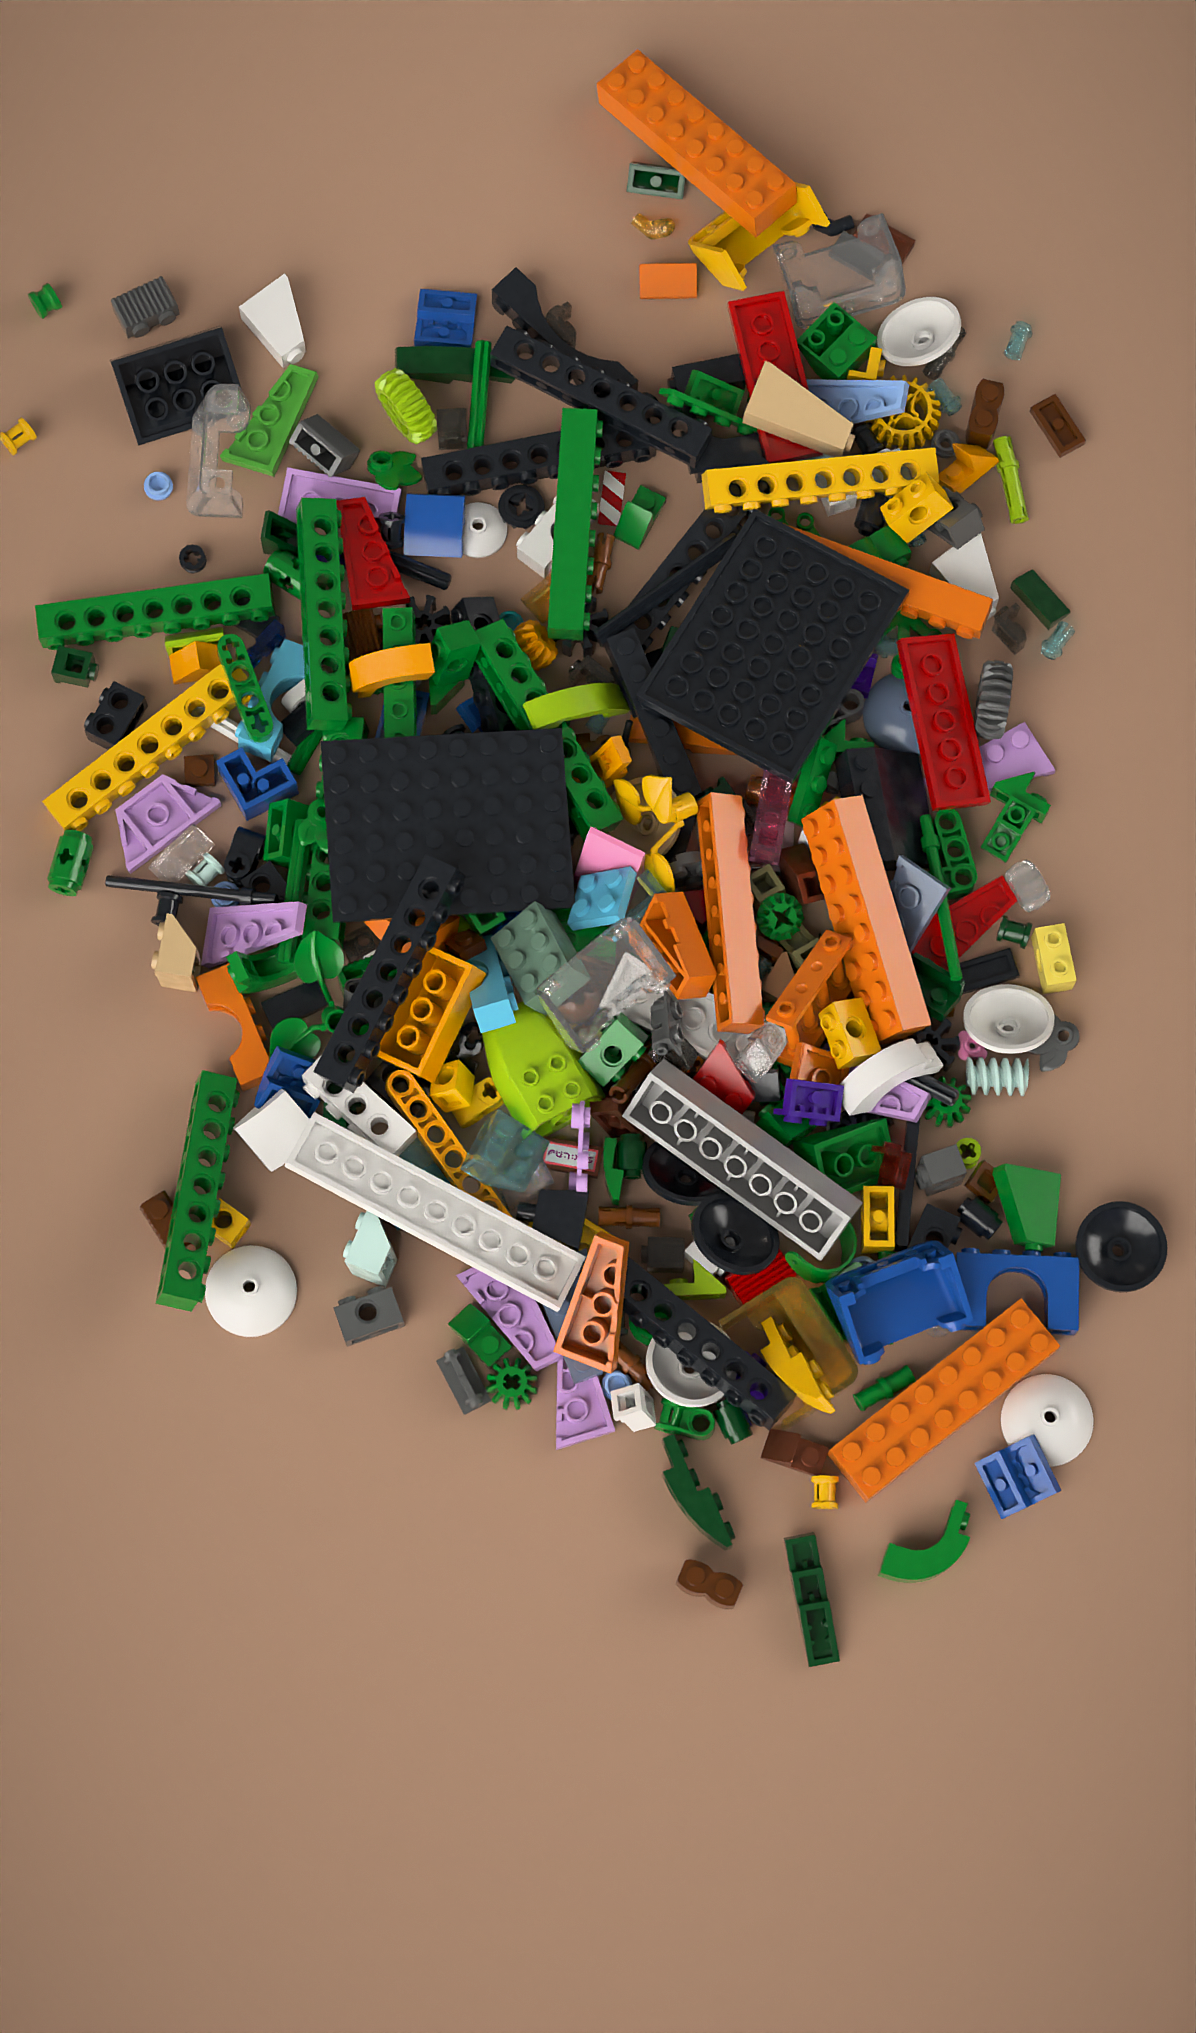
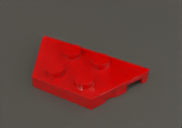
M720 1039L692 1079L742 1115L754 1099L755 1092L749 1082L743 1078L742 1070L737 1062L733 1061L726 1050L727 1045Z

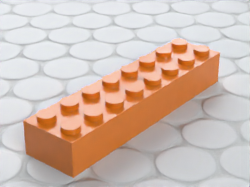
M638 49L596 83L598 100L601 106L755 238L797 203L796 183Z
M863 795L833 799L801 819L803 831L807 837L812 861L818 874L820 888L824 894L834 931L853 938V943L844 955L843 961L854 998H863L879 1044L898 1042L899 1039H904L932 1024Z
M1021 1298L829 1449L827 1455L865 1503H867L1052 1356L1060 1348V1345Z

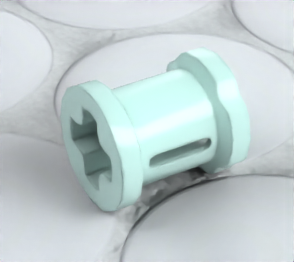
M209 853L203 855L204 859L192 871L188 870L185 873L194 885L207 886L218 874L225 872L222 865Z

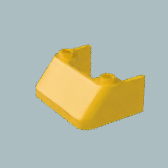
M795 182L797 203L756 238L724 211L688 240V245L695 256L723 286L744 291L747 288L744 283V276L747 273L745 265L784 235L800 237L809 231V226L812 224L824 227L830 224L810 185Z

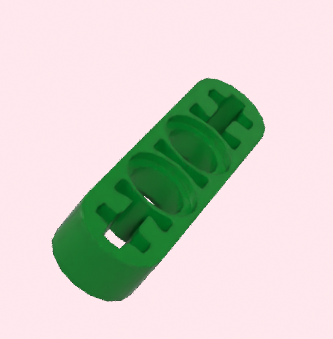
M226 634L218 641V657L247 735L254 742H265L273 734L272 717L243 640L235 634ZM227 644H231L233 648H236L237 660L232 662L229 650H226ZM236 669H245L249 673V677L245 681H236L232 677V673ZM246 695H254L258 698L259 702L255 707L249 708L243 705L242 699ZM259 714L260 724L265 726V732L263 733L255 729L254 716Z

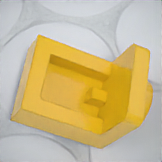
M871 347L866 373L849 370L847 380H876L877 376L883 377L886 360L881 359L882 349Z

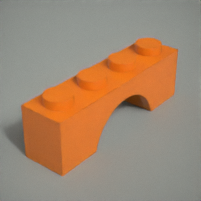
M228 963L196 976V980L209 1011L227 1013L233 1016L242 1026L241 1043L229 1059L244 1092L260 1085L269 1062L270 1051L266 1053L262 1043L267 1041L262 1025L258 1024L255 1026L251 1015L256 1014L250 997L244 999L242 993L238 992L228 972L227 966L230 965Z

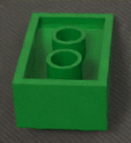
M886 1118L815 1133L793 1142L795 1154L850 1194L862 1190L863 1186H873L898 1176Z

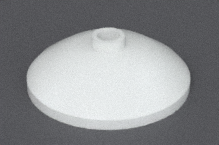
M939 297L918 298L899 306L886 317L879 328L877 344L878 348L882 349V356L890 363L899 366H919L936 360L950 349L959 336L961 330L959 312L951 302Z
M1012 984L994 985L978 991L968 1000L963 1016L965 1029L975 1042L992 1051L1007 1054L1030 1051L1042 1045L1050 1037L1055 1019L1051 1005L1042 995L1027 987Z
M242 1246L227 1252L213 1265L205 1284L206 1303L215 1321L225 1330L244 1337L262 1336L279 1328L291 1315L297 1299V1283L290 1265L281 1255L262 1246ZM246 1283H254L255 1289L252 1292L244 1291Z
M711 1323L714 1327H716L719 1331H721L725 1336L729 1338V1336L722 1329H720L715 1324ZM687 1332L678 1333L679 1337L683 1340L692 1339L691 1335ZM653 1338L651 1339L646 1353V1370L652 1385L664 1398L681 1406L702 1407L710 1405L724 1396V1393L718 1388L708 1386L696 1370L691 1374L685 1372L684 1367L686 1366L679 1362L674 1352L668 1347L663 1348L659 1346ZM702 1352V1355L706 1359H716V1356L712 1352ZM726 1372L729 1378L734 1380L736 1379V1372Z
M1051 1374L1031 1376L1018 1383L1007 1395L1000 1417L1002 1433L1008 1446L1034 1434L1050 1467L1063 1465L1076 1458L1087 1446L1092 1435L1094 1423L1091 1405L1083 1391L1068 1379ZM1047 1412L1053 1413L1055 1421L1052 1423L1047 1422L1044 1414Z

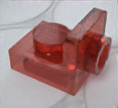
M885 1141L883 1147L872 1145V1152L884 1155L883 1162L879 1168L877 1185L894 1186V1188L905 1190L912 1154L901 1151L902 1145Z

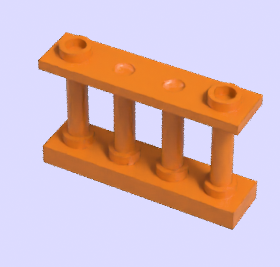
M826 929L766 1015V1021L784 1027L787 1037L775 1054L777 1062L792 1067L797 1043L804 1042L819 1048L826 1036L820 1025L818 1013L832 1002L853 999L854 995L850 981L842 964V958L852 945L853 938Z

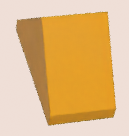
M194 641L169 655L174 685L199 681L221 664L217 651L218 644Z

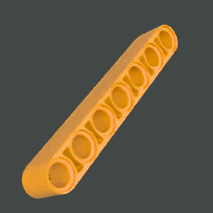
M405 1070L393 1072L385 1083V1090L404 1119L416 1130L418 1139L450 1184L482 1202L491 1203L495 1209L512 1217L413 1075ZM401 1077L406 1080L408 1084L406 1092L399 1093L393 1089L392 1081L394 1078ZM419 1102L424 1106V1117L416 1118L411 1114V1103ZM436 1127L442 1131L443 1138L441 1142L434 1143L429 1140L427 1136L429 1128ZM448 1152H454L459 1156L460 1165L457 1168H451L446 1164L445 1156ZM466 1177H472L477 1181L478 1188L475 1193H468L464 1190L463 1180Z

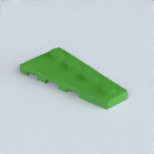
M290 364L268 392L269 397L262 406L258 405L252 413L253 417L244 429L241 427L235 435L236 440L229 449L225 448L221 453L220 458L222 461L275 477L289 445V440L299 423L319 378L317 372Z

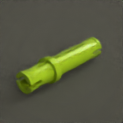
M998 437L993 440L996 455L999 459L996 469L1002 478L1010 523H1024L1029 520L1019 478V461L1015 458L1011 437Z

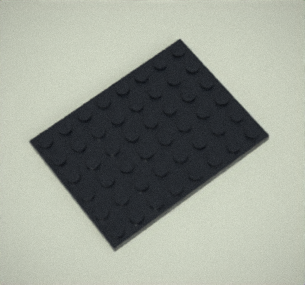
M754 508L638 691L636 700L793 784L908 597L909 589Z
M562 728L321 741L333 923L392 920L425 854L456 867L466 876L462 892L457 897L455 896L450 906L449 916L522 912L534 901L549 910L572 908L575 903ZM439 888L434 889L430 893L429 899L435 898L438 895Z

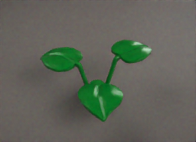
M318 930L308 933L299 943L294 955V968L297 976L304 983H313L319 980L328 1006L321 1014L323 1023L311 1025L308 1028L305 1021L298 1017H289L278 1022L270 1036L269 1060L276 1046L313 1059L321 1047V1041L313 1031H325L328 1029L333 1033L344 1013L340 1006L334 1004L324 979L335 978L341 972L344 966V954L334 940ZM369 1023L361 1027L360 1035L368 1031Z

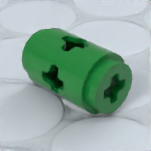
M278 549L268 558L263 573H269L273 584L300 600L299 568H297L299 565L298 557L286 550L282 552ZM317 583L321 589H326V584ZM285 585H288V586H292V585H293V588L290 587V588L287 589V587H286Z
M65 830L63 835L59 837L47 877L50 890L65 896H76L78 890L82 889L94 849L91 836L76 830Z

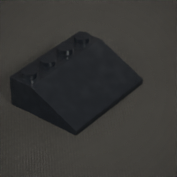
M220 325L110 359L138 446L248 411L228 344Z
M877 747L846 749L834 761L841 798L863 795L885 871H896V863L900 855L905 856L922 869L929 868L927 855L922 850L921 838L923 834L920 816L930 815L919 755Z

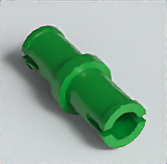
M905 1365L884 1378L882 1376L876 1378V1383L853 1394V1398L858 1408L863 1412L883 1399L888 1401L893 1398L894 1393L916 1382V1379L911 1369Z

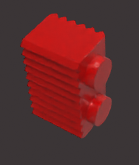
M779 1249L775 1259L765 1270L751 1275L727 1272L729 1275L725 1277L724 1282L745 1312L793 1282L797 1275Z

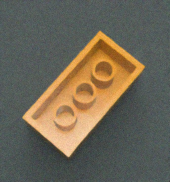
M432 947L431 950L427 951L422 960V969L419 975L413 978L408 988V996L405 1002L399 1005L394 1015L392 1028L384 1034L377 1057L434 1084L472 1005L469 992L482 984L486 973L470 963Z

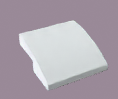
M280 1089L260 1109L254 1107L233 1129L268 1170L272 1172L286 1163L310 1119L285 1090Z

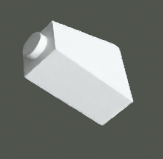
M283 274L239 306L242 321L284 369L289 364L293 365L299 362L304 356L306 349L289 280Z
M981 533L958 550L952 547L932 562L929 571L932 577L992 598L993 604L988 619L996 613L997 610L995 608L999 596Z

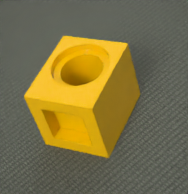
M460 1060L445 1063L442 1065L434 1084L431 1083L429 1096L445 1113L471 1106L475 1076Z
M219 1198L221 1200L220 1210L217 1218H213L212 1227L216 1228L215 1237L233 1249L249 1229L251 1223L247 1217ZM220 1216H230L232 1223L229 1227L221 1229L216 1226V1221Z

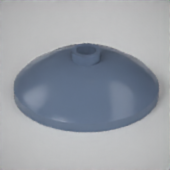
M893 674L887 675L874 684L870 689L868 699H865L863 723L866 732L879 748L920 755L911 711H907L903 707L905 704H909L904 679L896 678Z

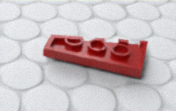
M366 498L336 500L337 510H341L342 515L340 532L343 539V553L352 611L411 603L410 596L402 583L397 567L393 563L390 551L381 536Z
M1003 875L949 906L959 958L1018 901ZM936 913L911 952V956L917 952L931 959L943 969L948 970L938 913Z

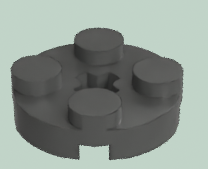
M689 851L675 855L677 861L669 864L675 888L686 886V889H695L703 884L700 851Z

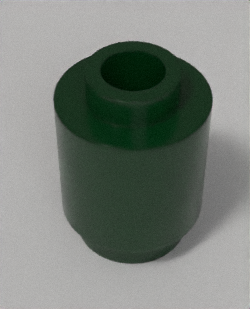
M642 1134L620 1135V1142L617 1143V1169L624 1170V1179L635 1180L642 1178V1163L647 1151V1142H644V1135Z
M726 1399L716 1404L718 1410L713 1412L724 1438H728L731 1445L754 1435L751 1430L753 1425L746 1411L741 1407L731 1405Z

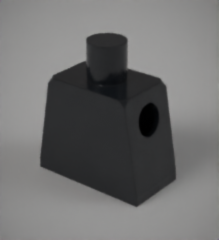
M539 1190L537 1204L519 1202L516 1220L533 1222V1229L577 1252L580 1250L589 1191Z

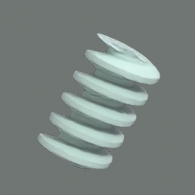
M967 1057L966 1086L970 1087L972 1095H976L978 1087H982L984 1095H988L991 1087H994L997 1096H1000L1003 1087H1006L1009 1096H1012L1015 1087L1018 1088L1021 1096L1025 1095L1029 1080L1028 1059H1026L1024 1067H1022L1019 1058L1014 1059L1012 1066H1010L1007 1058H1002L1000 1066H998L995 1058H990L986 1066L983 1057H978L974 1066L971 1057Z

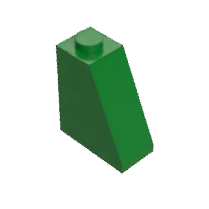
M1008 1163L994 1167L992 1174L1014 1245L1024 1246L1025 1251H1040L1041 1253L1043 1249L1055 1246L1061 1174Z

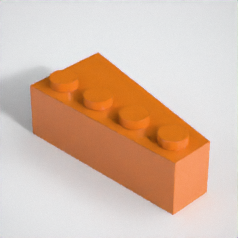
M602 1231L594 1235L553 1352L610 1374L617 1369L629 1241Z

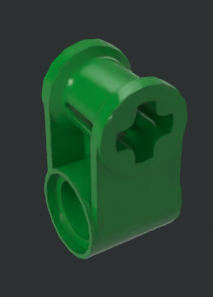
M666 1398L661 1399L663 1408L659 1422L656 1423L654 1429L667 1434L681 1435L702 1441L709 1439L713 1435L715 1419L710 1411L699 1407L681 1406ZM674 1411V1412H673V1415H672L671 1422H669L670 1416H671V1412ZM699 1417L706 1418L710 1422V1426L706 1431L698 1432L692 1426L694 1420Z

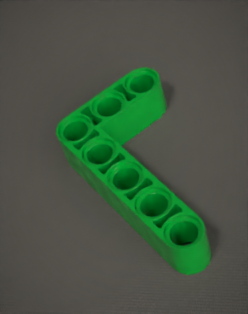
M955 809L939 810L935 816L933 827L940 843L938 853L943 867L941 869L944 884L951 888L947 894V900L967 896L973 891L977 880V871L959 813ZM949 820L953 823L954 828L950 830L943 829L939 822ZM951 847L958 848L962 856L952 857L948 854L947 849ZM964 875L970 880V883L960 885L956 882L955 877Z

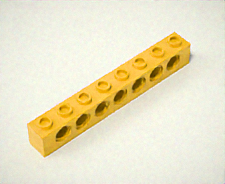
M936 448L711 469L701 474L705 510L714 509V513L731 512L732 507L743 506L744 511L754 510V508L760 509V504L771 503L772 508L789 506V501L800 500V505L818 503L817 498L828 497L829 502L846 500V495L856 494L857 499H867L875 497L874 493L885 492L886 496H895L925 472L937 483H940ZM901 466H906L910 469L912 473L910 480L902 477L900 473ZM873 469H878L882 472V483L876 482L873 479ZM844 472H850L854 475L855 484L853 486L848 485L844 481ZM817 474L825 477L827 481L826 488H820L816 485L815 476ZM788 477H792L798 482L797 491H792L787 487L786 480ZM759 480H764L769 484V494H763L759 491ZM730 483H736L740 486V497H735L730 493Z
M219 664L42 801L64 831H82L88 825V820L96 814L101 815L108 811L112 806V802L119 796L124 797L130 794L135 789V784L141 779L153 776L159 770V765L167 759H175L181 754L182 748L191 741H198L205 735L206 729L213 723L219 724L229 716V711L236 707V703L222 665ZM236 669L232 673V677L236 681H245L248 678L241 669ZM220 689L229 690L227 696L222 699L214 697L215 693ZM253 695L244 696L242 699L243 705L246 704ZM197 707L205 708V712L201 716H191L193 709ZM171 726H182V729L178 734H168V730ZM148 744H158V748L155 752H144V749ZM125 762H135L134 767L130 771H121V766ZM104 779L111 780V784L107 789H97L100 781ZM78 798H88L85 806L81 808L74 807V803Z

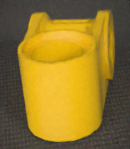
M492 1077L485 1078L474 1085L471 1106L452 1111L462 1129L477 1123L484 1116L504 1105ZM491 1087L496 1091L497 1097L494 1099L488 1096L487 1090Z

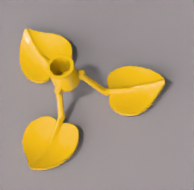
M647 775L642 779V790L648 806H643L640 804L638 791L630 782L620 778L615 779L613 783L617 804L621 809L623 817L630 824L637 825L641 823V812L653 811L657 819L663 824L668 822L674 823L650 849V854H645L644 870L650 884L658 893L675 892L671 867L664 856L658 853V849L678 828L684 826V819L698 813V805L695 798L689 792L672 798V777Z

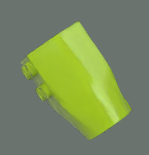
M522 1001L517 1003L519 1010L513 1011L516 1023L484 1032L482 1037L489 1071L496 1090L524 1140L540 1141L544 1136L547 1137L571 1124L572 1103L580 1104V1101H585V1107H590V1102L601 1101L603 1098H606V1095L598 1081L579 1064L578 1060L582 1053L571 1035L549 1014L543 1015L525 1005Z

